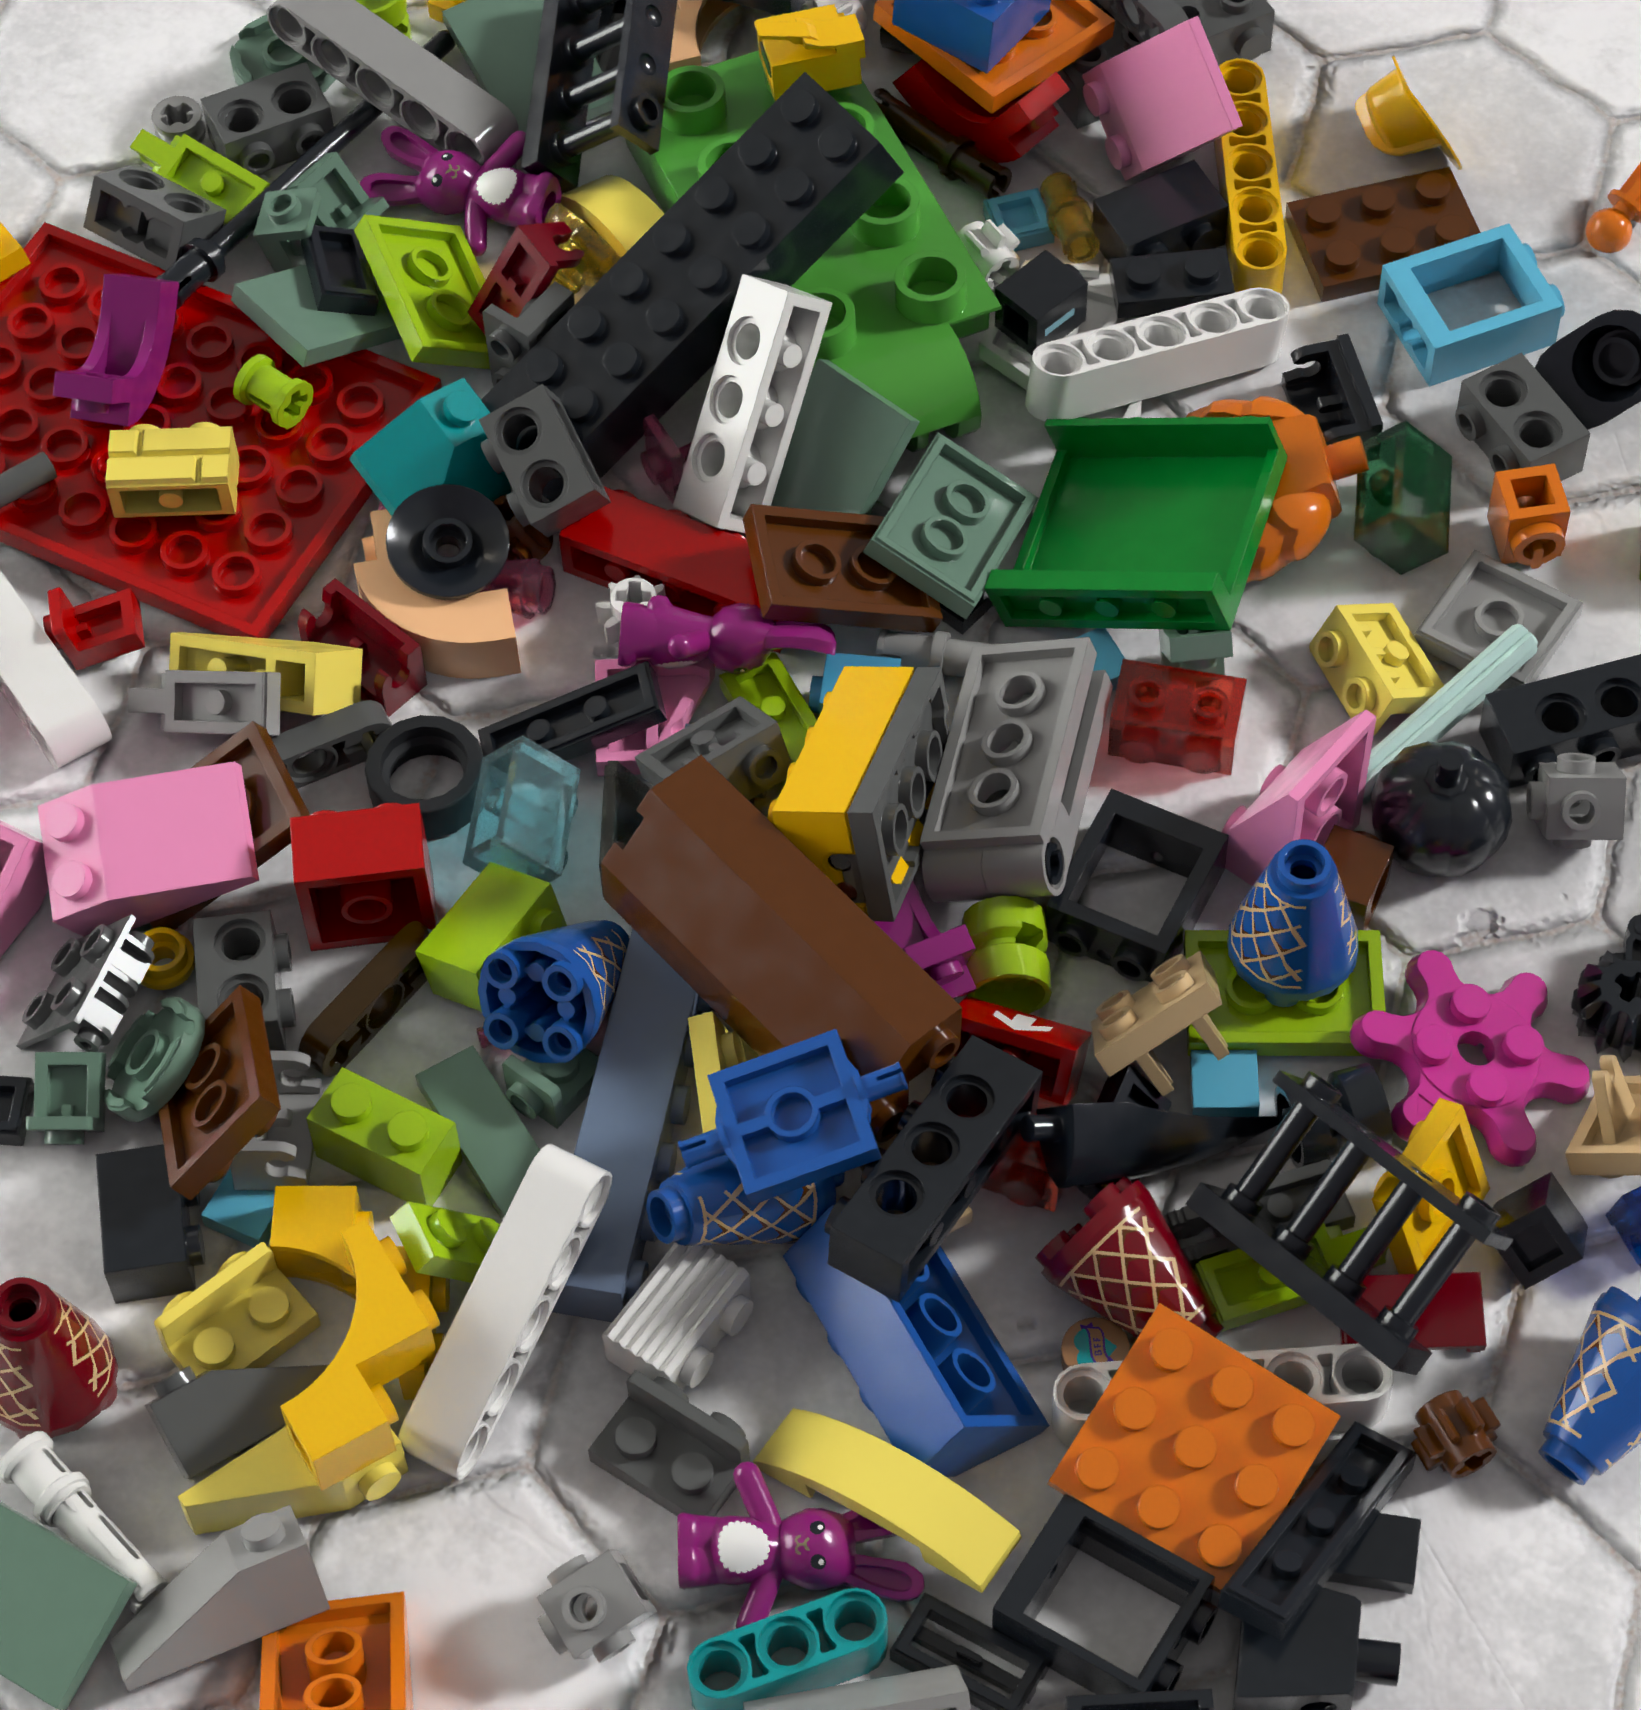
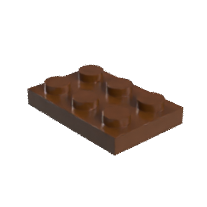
M1450 167L1286 203V222L1321 302L1379 290L1382 265L1481 233Z
M751 504L745 513L743 524L763 619L934 633L943 617L937 600L863 553L885 516Z
M252 721L191 768L234 761L242 766L258 868L291 844L290 818L308 816L310 813L267 729ZM218 897L150 922L152 928L167 927L175 930Z
M241 985L205 1020V1035L199 1055L191 1071L171 1100L159 1110L169 1185L171 1189L189 1200H192L209 1182L214 1183L221 1179L228 1171L233 1158L253 1137L258 1138L264 1135L271 1128L278 1112L281 1110L261 1001L259 997Z

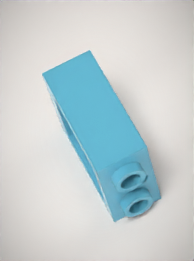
M1509 223L1382 265L1377 304L1429 387L1498 364L1519 353L1525 355L1549 347L1556 342L1560 319L1564 316L1565 312L1562 295L1554 284H1548L1537 266V260L1529 244L1520 241ZM1499 271L1522 307L1450 331L1427 294Z

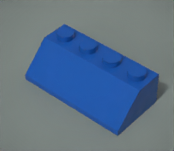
M833 1204L783 1255L796 1278V1287L799 1293L811 1304L828 1333L829 1345L843 1359L860 1388L859 1394L862 1402L875 1414L893 1446L915 1457L944 1476L955 1477L1040 1435L1050 1426L941 1245L899 1303L827 1264L830 1235L825 1233L824 1228L827 1218L834 1207Z

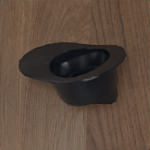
M1614 309L1596 316L1553 343L1540 355L1535 366L1538 373L1587 430L1605 424L1641 402V314L1634 310Z

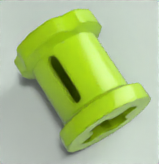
M264 354L251 357L242 366L233 387L234 398L244 405H257L271 414L272 422L286 429L295 426L303 419L312 403L314 394L313 386L310 383L299 378L292 379L276 369L275 362Z

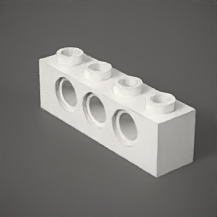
M742 274L674 500V508L716 528L745 533L743 517L751 504L771 506L833 304L832 302L789 285Z

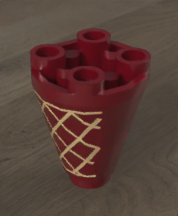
M1122 1178L1115 1185L1110 1183L1082 1210L1089 1217L1090 1221L1084 1226L1077 1223L1068 1232L1065 1230L1061 1231L1035 1257L1044 1267L1041 1274L1051 1284L1136 1338L1140 1335L1159 1303L1215 1338L1224 1329L1220 1322L1213 1317L1217 1309L1151 1193L1139 1180L1132 1183L1128 1178Z
M27 1277L10 1279L0 1285V1423L2 1426L14 1431L20 1439L36 1431H44L50 1438H54L79 1430L99 1415L101 1411L110 1407L117 1397L116 1378L118 1364L111 1339L95 1320L49 1286Z

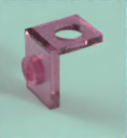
M652 414L643 418L646 451L640 453V459L644 471L652 484L655 486L660 485L671 503L674 504L683 474V464L687 460L692 442L678 448L657 417Z

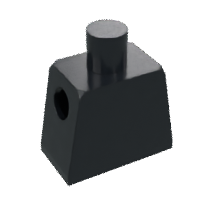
M1322 1587L1282 1641L1241 1620L1233 1710H1351L1355 1682L1397 1687L1401 1643L1359 1638L1361 1601L1355 1596Z

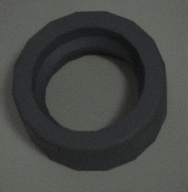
M427 715L401 720L380 733L368 750L364 771L373 808L383 803H399L402 805L419 803L426 839H434L457 832L473 821L485 804L488 779L484 757L478 739L464 725L443 716ZM424 755L445 756L459 762L462 766L464 773L458 785L444 795L430 799H410L392 790L389 782L398 767L410 759Z

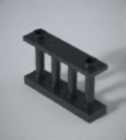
M544 0L521 169L534 175H540L544 172L552 173L559 180L561 193L563 194L578 187L582 153L607 141L623 136L650 155L659 151L677 0H626L624 17L600 29L598 28L601 9L619 0ZM620 45L618 65L592 77L595 56ZM614 93L612 114L586 125L588 104Z
M1279 1070L1272 1082L1296 1100L1294 1105L1237 1185L1230 1182L1227 1188L1223 1189L1200 1182L1185 1205L1391 1370L1417 1375L1432 1355L1430 1350L1414 1338L1420 1330L1415 1325L1476 1239L1482 1244L1504 1251L1508 1249L1514 1239L1495 1226L1501 1215L1494 1208L1468 1191L1460 1199L1337 1105L1343 1094L1333 1085L1311 1071H1308L1302 1079ZM1319 1117L1348 1141L1288 1225L1280 1223L1276 1229L1258 1215L1264 1207L1260 1199ZM1371 1157L1397 1177L1400 1182L1340 1266L1332 1264L1329 1269H1326L1310 1256V1253L1315 1248L1311 1240ZM1424 1198L1449 1217L1453 1223L1393 1307L1385 1305L1379 1311L1362 1297V1294L1367 1289L1362 1282L1421 1199Z

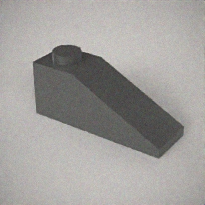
M189 1365L153 1385L158 1398L144 1406L182 1476L186 1479H191L285 1426L280 1406L310 1386L325 1371L328 1365L210 1370L198 1376H195Z

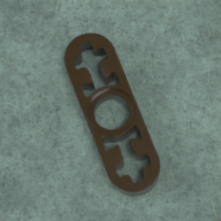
M412 921L405 925L310 1024L300 1041L298 1052L305 1053L311 1057V1067L326 1077L337 1075L342 1067L345 1068L426 983L427 978L415 950L431 933L432 930L419 921Z

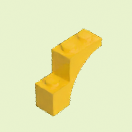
M275 1186L270 1249L273 1251L278 1269L286 1277L306 1279L325 1284L356 1300V1276L349 1265L341 1231L366 1219L374 1232L372 1211L362 1210L356 1186ZM396 1246L407 1268V1273L401 1277L411 1294L422 1289L430 1300L436 1314L448 1313L450 1279L416 1273L404 1247ZM435 1328L432 1330L436 1351L438 1352L445 1334L436 1333ZM434 1358L398 1377L404 1400L415 1399Z
M366 1219L341 1231L348 1262L356 1276L355 1310L345 1340L325 1371L300 1394L280 1406L288 1434L321 1491L396 1451L390 1424L398 1421L399 1417L383 1385L435 1358L437 1354L432 1330L440 1326V1322L430 1300L422 1289L411 1294L401 1277L407 1273V1268L399 1250L389 1236L379 1241Z

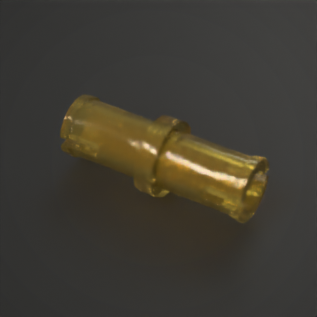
M1063 172L1053 173L1042 182L1040 187L1041 197L1048 209L1046 222L1051 233L1060 239L1064 255L1068 254V260L1074 263H1085L1093 259L1100 248V241L1091 226L1093 223L1092 210L1088 202L1079 196L1077 185L1074 180L1071 181L1072 177L1069 174Z

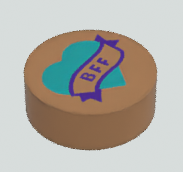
M1091 1317L1074 1323L1066 1331L1061 1344V1365L1063 1371L1070 1366L1081 1363L1124 1360L1130 1351L1128 1337L1121 1327L1108 1319Z

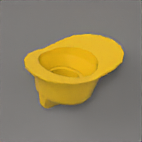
M1393 55L1392 59L1396 68L1370 86L1366 93L1361 95L1355 102V111L1368 140L1376 149L1383 153L1399 157L1439 147L1457 169L1461 170L1462 166L1458 157L1438 126L1411 92L1402 70Z

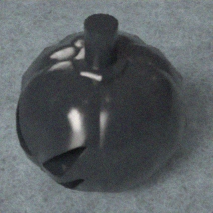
M1427 741L1403 748L1394 760L1382 768L1370 796L1372 824L1376 837L1384 843L1395 846L1393 859L1409 872L1427 877H1461L1477 870L1499 850L1507 839L1512 824L1509 781L1499 766L1485 758L1475 747L1457 741L1442 743Z

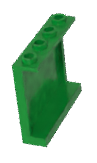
M1189 416L1185 418L1132 417L1089 419L1080 417L1075 419H1047L1044 426L1057 451L1013 569H991L984 587L1004 626L1231 631L1288 458L1271 418L1255 416Z

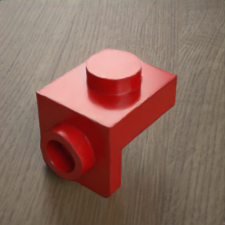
M60 587L47 592L50 614L43 617L45 633L57 650L63 649L76 670L145 648L140 602L131 588L74 607Z

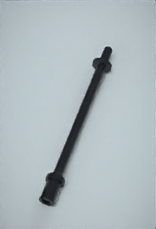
M441 30L423 48L441 60L455 47L456 43L448 30ZM364 99L209 240L193 238L183 247V256L162 275L156 277V279L179 282L176 309H179L185 300L206 281L215 282L225 273V256L255 230L266 192L288 190L287 187L321 157L330 152L339 153L383 112Z

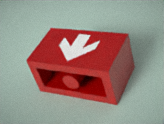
M966 996L959 1003L962 1007L961 1041L954 1056L958 1055L969 1038L974 1035L1043 1071L1038 1107L1048 1108L1070 1103L1077 1094L1092 1032L970 996Z

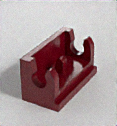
M564 221L517 225L467 311L484 335L485 329L482 312L490 304H494L518 318L527 302L533 298H538L549 287L559 269L574 268L579 265L585 255L583 250L574 249L566 251L558 247L559 244L567 242L573 234Z
M336 578L323 587L322 601L325 603V608L317 619L305 608L301 610L298 617L301 641L363 649L360 701L372 700L379 702L388 717H390L427 685L420 644Z
M1481 1272L1451 1273L1415 1325L1420 1330L1414 1338L1428 1350L1465 1349L1466 1353L1485 1351L1487 1343ZM1416 1274L1367 1275L1362 1282L1367 1287L1362 1297L1379 1311L1385 1305L1393 1307ZM1340 1329L1341 1345L1358 1343Z

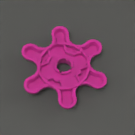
M1427 950L1412 957L1406 966L1404 975L1417 1000L1414 1014L1400 1016L1374 1010L1359 1016L1353 1022L1349 1032L1350 1041L1360 1054L1371 1059H1382L1392 1062L1401 1068L1407 1077L1408 1093L1401 1101L1396 1103L1391 1112L1393 1131L1399 1138L1408 1142L1414 1126L1419 1121L1425 1120L1437 1100L1442 1098L1463 1105L1469 1124L1476 1127L1482 1133L1488 1150L1495 1160L1509 1167H1521L1529 1163L1536 1153L1537 1141L1535 1131L1524 1111L1526 1105L1530 1101L1539 1098L1552 1099L1562 1104H1575L1587 1095L1590 1087L1589 1069L1586 1064L1577 1057L1559 1054L1544 1047V1040L1541 1034L1531 1027L1534 1020L1544 1013L1548 1005L1545 982L1533 973H1520L1506 980L1497 993L1488 994L1477 985L1463 984L1455 973L1451 961L1442 952ZM1479 1043L1483 1044L1485 1047L1482 1052L1486 1056L1488 1064L1479 1066L1465 1061L1458 1051V1045L1470 1044L1477 1046Z

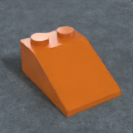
M404 1591L328 1601L330 1609L262 1637L259 1710H414Z

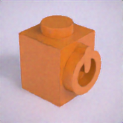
M1555 463L1495 472L1487 519L1500 561L1504 564L1518 562L1523 565H1530L1532 569H1536L1543 563L1561 556L1566 546L1565 536L1571 511Z

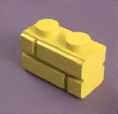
M199 422L193 424L190 428L160 429L150 424H138L130 428V430H110L109 459H107L105 482L114 518L236 514L239 455L231 426L220 427L210 422Z

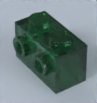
M1406 420L1362 442L1369 471L1357 474L1354 541L1400 575L1449 553L1452 456Z

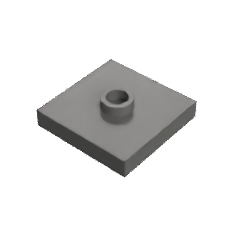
M1474 550L1419 626L1414 637L1424 652L1462 670L1512 625H1523L1537 639L1538 649L1532 658L1498 687V689L1504 690L1536 681L1581 616L1583 602Z

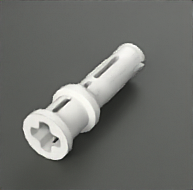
M36 1431L25 1436L15 1443L0 1460V1478L6 1484H16L35 1505L33 1515L40 1523L49 1527H58L76 1547L138 1583L126 1604L136 1616L159 1594L157 1590L161 1592L169 1584L168 1581L144 1559L139 1550L112 1520H109L90 1497V1481L81 1472H71L52 1451L53 1440L44 1431Z

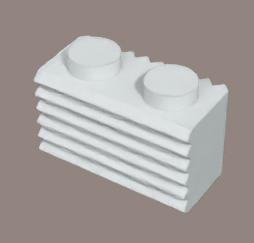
M675 1242L603 1333L602 1338L606 1360L630 1375L637 1370L652 1380L658 1376L664 1377L682 1390L685 1389L686 1385L690 1388H695L704 1379L713 1363L714 1353L711 1352L712 1349L717 1347L720 1339L725 1337L726 1333L730 1336L738 1334L752 1313L754 1302L751 1300L750 1274L744 1267H738L732 1260H727L722 1254L715 1253L711 1247L704 1245L683 1246Z

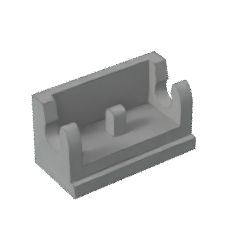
M270 1051L281 1110L278 1112L271 1128L264 1135L258 1138L253 1137L233 1158L230 1168L235 1190H275V1186H309L314 1147L306 1117L323 1094L321 1078L303 1075L300 1077H290L282 1072L288 1069L297 1071L308 1070L311 1062L309 1055L298 1051Z

